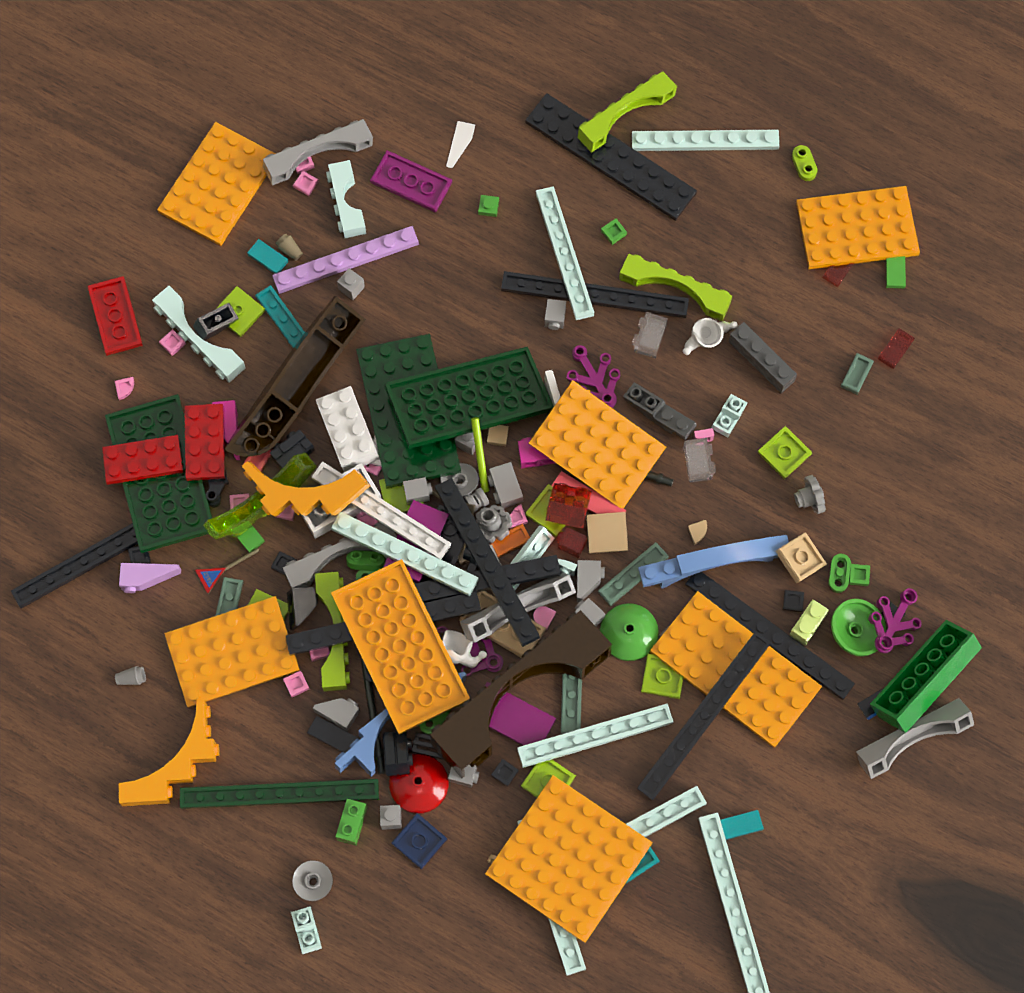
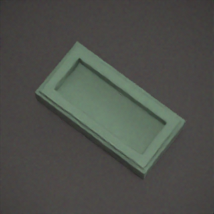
M857 353L841 387L858 395L874 361Z

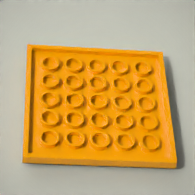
M553 775L485 875L580 941L586 943L653 842Z

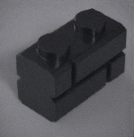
M298 430L290 432L286 436V440L281 444L276 443L271 448L270 456L286 474L314 452L315 449L302 431Z
M397 731L384 732L383 746L386 775L409 774L410 766H413V756L408 752V750L412 749L411 738H407L406 731L398 734Z

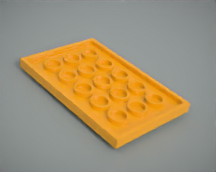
M215 122L157 211L163 216L221 246L267 176L263 168V159L269 154L276 153Z
M906 186L797 199L796 201L808 269L879 261L901 256H919L920 254Z
M573 380L528 443L621 509L628 503L666 448L662 443Z
M276 596L164 633L188 708L196 706L198 700L208 702L300 671L296 656H290L286 641V635L289 634Z

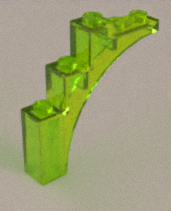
M306 453L297 454L291 458L272 480L286 486L300 488L317 466ZM257 491L229 511L207 520L203 526L215 540L229 535L233 537L240 536L257 519L268 516L262 509L263 504L260 501L265 494L262 496Z

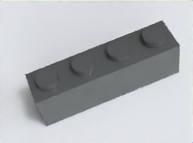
M745 322L730 334L729 343L780 393H783L795 382L797 373Z

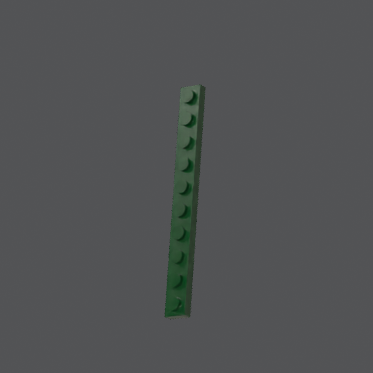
M378 779L180 788L181 809L344 802L347 799L354 801L379 800Z

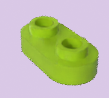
M804 145L795 147L792 153V160L799 177L804 181L813 180L817 174V166L810 149Z

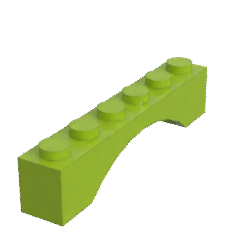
M663 71L658 75L654 74L649 81L639 84L630 94L626 93L621 100L611 103L602 113L598 112L593 119L583 122L579 126L577 138L592 153L606 143L611 127L623 114L642 106L664 104L675 96L677 85Z
M628 254L619 275V280L636 287L645 284H663L678 288L692 297L705 315L719 321H723L732 300V295L725 290H717L708 283L697 282L691 276L680 275L673 269H665L658 263L643 260L641 256L636 254Z
M338 572L316 573L315 582L318 598L330 612L333 624L344 622L331 595V592L344 587L343 577L340 578ZM348 642L332 646L331 652L321 668L324 692L347 690V684H350V672H346V665L349 664V655L345 653L344 646L348 645Z

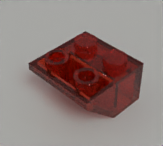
M554 483L545 521L584 528L592 491L584 487L576 488L565 483Z

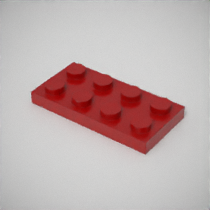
M124 276L89 285L88 290L106 356L143 346Z
M223 404L185 406L186 480L224 479Z
M178 435L102 447L107 485L183 473Z

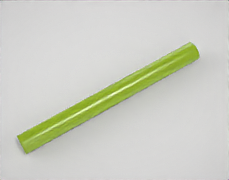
M475 417L471 419L480 484L482 490L488 492L489 486L479 418Z

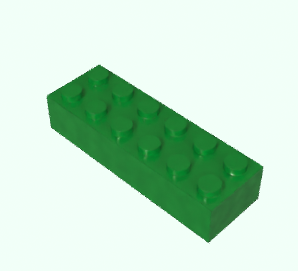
M945 620L870 703L877 716L906 733L982 649L975 635Z

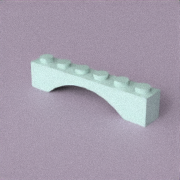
M170 286L166 287L152 299L154 303L153 309L156 313L167 318L165 320L172 329L176 328L179 331L178 335L184 341L188 340L192 344L190 346L196 354L200 353L204 357L203 361L209 367L213 366L216 369L215 373L220 379L223 380L225 378L230 383L246 369L244 361L232 349L212 345L195 334L186 321L182 298Z

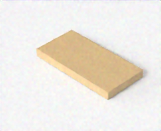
M485 591L477 593L481 611L498 603L494 596ZM478 612L464 615V617L461 616L459 621H462ZM531 619L541 638L546 628ZM509 622L502 625L493 634L487 636V638L522 658V655L527 650H533L540 640L538 639L522 647Z

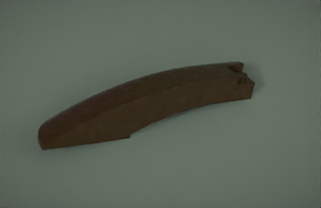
M334 296L283 361L224 449L232 454L248 457L263 454L274 447L299 415L322 378L366 319L337 296Z

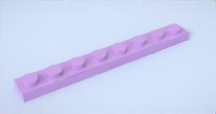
M413 226L272 276L280 294L346 271L348 268L351 269L417 246L419 242Z

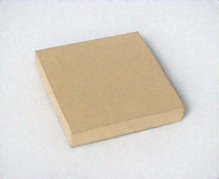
M626 512L587 515L590 554L628 551Z
M806 532L776 550L778 557L796 584L827 565Z

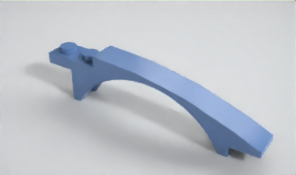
M787 535L737 542L677 555L673 559L638 567L643 587L660 583V587L665 588L683 578L715 567L747 561H773L774 558H778L776 550L789 543Z
M465 672L458 673L462 683L466 680L467 674ZM387 709L359 730L360 740L357 738L352 742L350 749L346 753L342 752L336 757L335 768L339 773L344 771L355 760L371 777L375 774L374 748L381 729L391 718Z

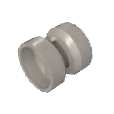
M481 487L476 489L473 494L464 496L466 504L476 505L474 512L478 511L479 507H485L490 504Z

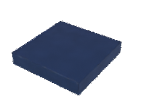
M417 813L391 844L422 870L448 839Z

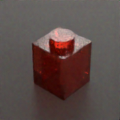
M566 527L565 531H561L557 537L558 549L579 559L587 543V536Z

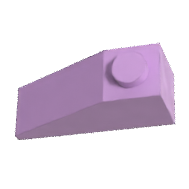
M121 563L119 586L125 593H136V591H142L181 574V568L179 565Z

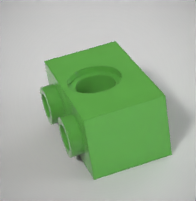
M351 799L346 800L336 834L337 841L357 846L368 808L365 803Z

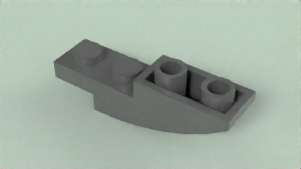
M635 382L623 396L630 405L670 434L675 433L684 440L688 438L697 426L696 422L666 405L663 399Z

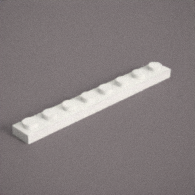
M322 462L313 474L312 479L320 485H326L343 478L344 475ZM365 490L350 503L439 559L443 558L451 546L449 541L368 490Z

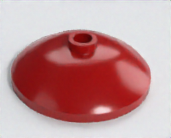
M415 754L412 755L413 766H410V773L390 776L389 788L392 798L397 805H400L402 809L410 813L421 814L434 810L443 802L448 792L449 781L445 768L438 760L428 755ZM417 778L422 779V783L419 785L415 784Z

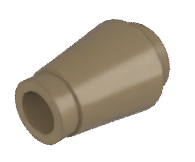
M284 234L276 242L278 249L295 261L303 255L291 235Z

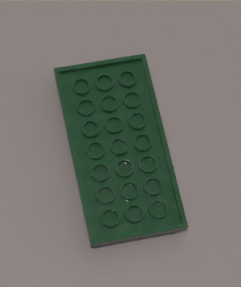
M430 334L356 349L386 489L402 486L403 481L426 477V480L461 473L454 437L411 449L408 448L384 387L386 382L438 369Z
M528 346L386 382L384 386L409 449L472 433L471 419L475 417L479 418L480 430L548 413L554 407Z
M173 395L106 414L105 418L112 445L178 435L180 440L183 473L122 482L140 552L145 553L216 532L202 480H186L185 416L179 395Z

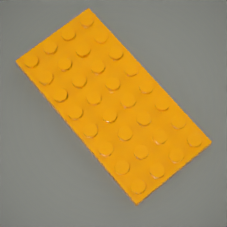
M402 559L331 592L398 734L443 714L470 699Z
M697 591L652 647L650 653L657 656L664 664L677 674L683 676L686 681L707 696L753 633ZM769 646L723 709L775 748L822 686Z

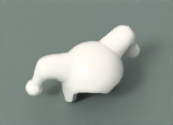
M711 318L699 319L692 328V336L685 343L683 353L689 355L697 347L711 348L718 345L724 333L738 327L737 322H717Z
M453 630L445 631L441 640L453 664L460 663L466 667L475 668L482 659L487 657L485 651H480L476 657L471 656L470 651L473 642L467 640L465 634Z

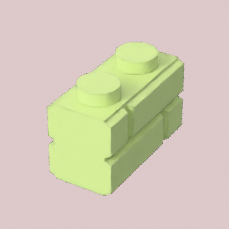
M812 599L789 636L806 646L829 610Z

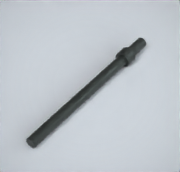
M362 659L361 666L369 719L371 721L377 716L373 686L371 682L365 680L368 669ZM380 733L374 748V760H376L379 775L386 773L384 749H382Z

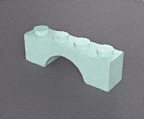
M350 160L329 164V171L326 172L328 183L332 182L333 188H330L331 197L336 199L337 202L334 205L336 216H340L341 220L337 222L339 232H343L345 238L366 234L362 210L352 208L344 200L347 190L355 184Z

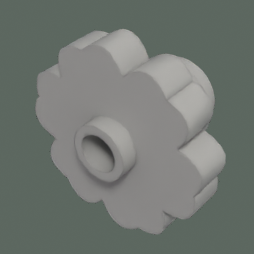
M813 475L806 476L804 479L805 488L799 489L798 492L794 493L795 502L799 508L811 506L817 514L823 513L826 510L823 490L819 486L816 477H813Z
M492 505L490 508L484 507L476 513V522L488 543H493L496 539L501 541L509 535L508 528L512 527L511 516L508 512H505L502 506Z

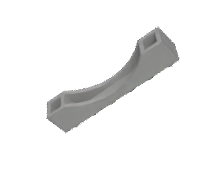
M364 119L356 120L345 127H337L330 133L320 134L310 141L305 140L292 148L287 147L277 154H269L263 159V168L273 186L288 180L298 165L308 157L316 153L336 149L358 152L373 145V136Z
M378 522L374 525V528L395 538L397 537L393 530ZM344 537L333 546L331 544L326 545L317 553L311 552L299 561L292 560L283 567V570L291 588H305L312 585L316 573H319L329 562L339 556L354 550H374Z
M561 572V575L549 577L517 593V596L526 612L540 606L560 601L576 593L570 575ZM496 603L460 621L466 639L475 643L493 634L498 628L507 623L508 620L499 604Z
M958 698L918 719L906 733L898 729L856 751L860 766L872 779L888 771L897 756L912 744L936 735L958 734L974 726L972 713L962 700Z

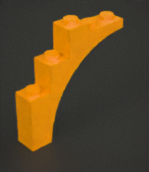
M249 461L242 465L245 470L243 472L250 481L253 480L257 484L255 488L262 496L265 494L260 500L263 504L262 509L267 515L271 514L276 517L291 504H293L291 508L297 515L307 516L321 503V508L326 514L329 515L331 513L336 516L371 486L361 473L355 469L343 478L330 484L298 488L275 482Z
M205 700L197 701L196 716L192 730L183 747L171 761L149 776L135 781L119 783V803L121 806L170 804V798L173 797V788L169 784L193 783V777H196V765H193V763L216 762V756H219V744H216L213 738L208 739V737H211V726L207 724V718L211 717L210 706H207Z

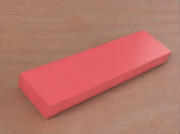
M563 471L560 472L552 484V487L593 514L626 512L625 509L619 508Z

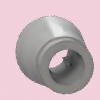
M135 666L116 673L117 685H141V683L146 681L145 670L143 667Z

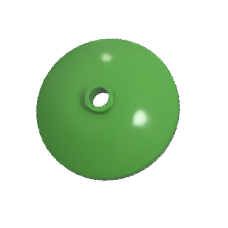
M850 599L840 604L832 615V634L838 645L852 655L868 656L878 651L874 644L877 633L874 624L869 622L868 617L871 613L875 611L880 613V611L871 603L861 599ZM882 616L881 623H882L884 632H886V624H885V620H884V618H883V616Z
M618 605L605 615L601 623L600 632L612 644L611 655L623 661H636L644 658L650 653V650L658 640V625L654 616L640 605ZM628 626L633 627V631L628 632L626 628Z

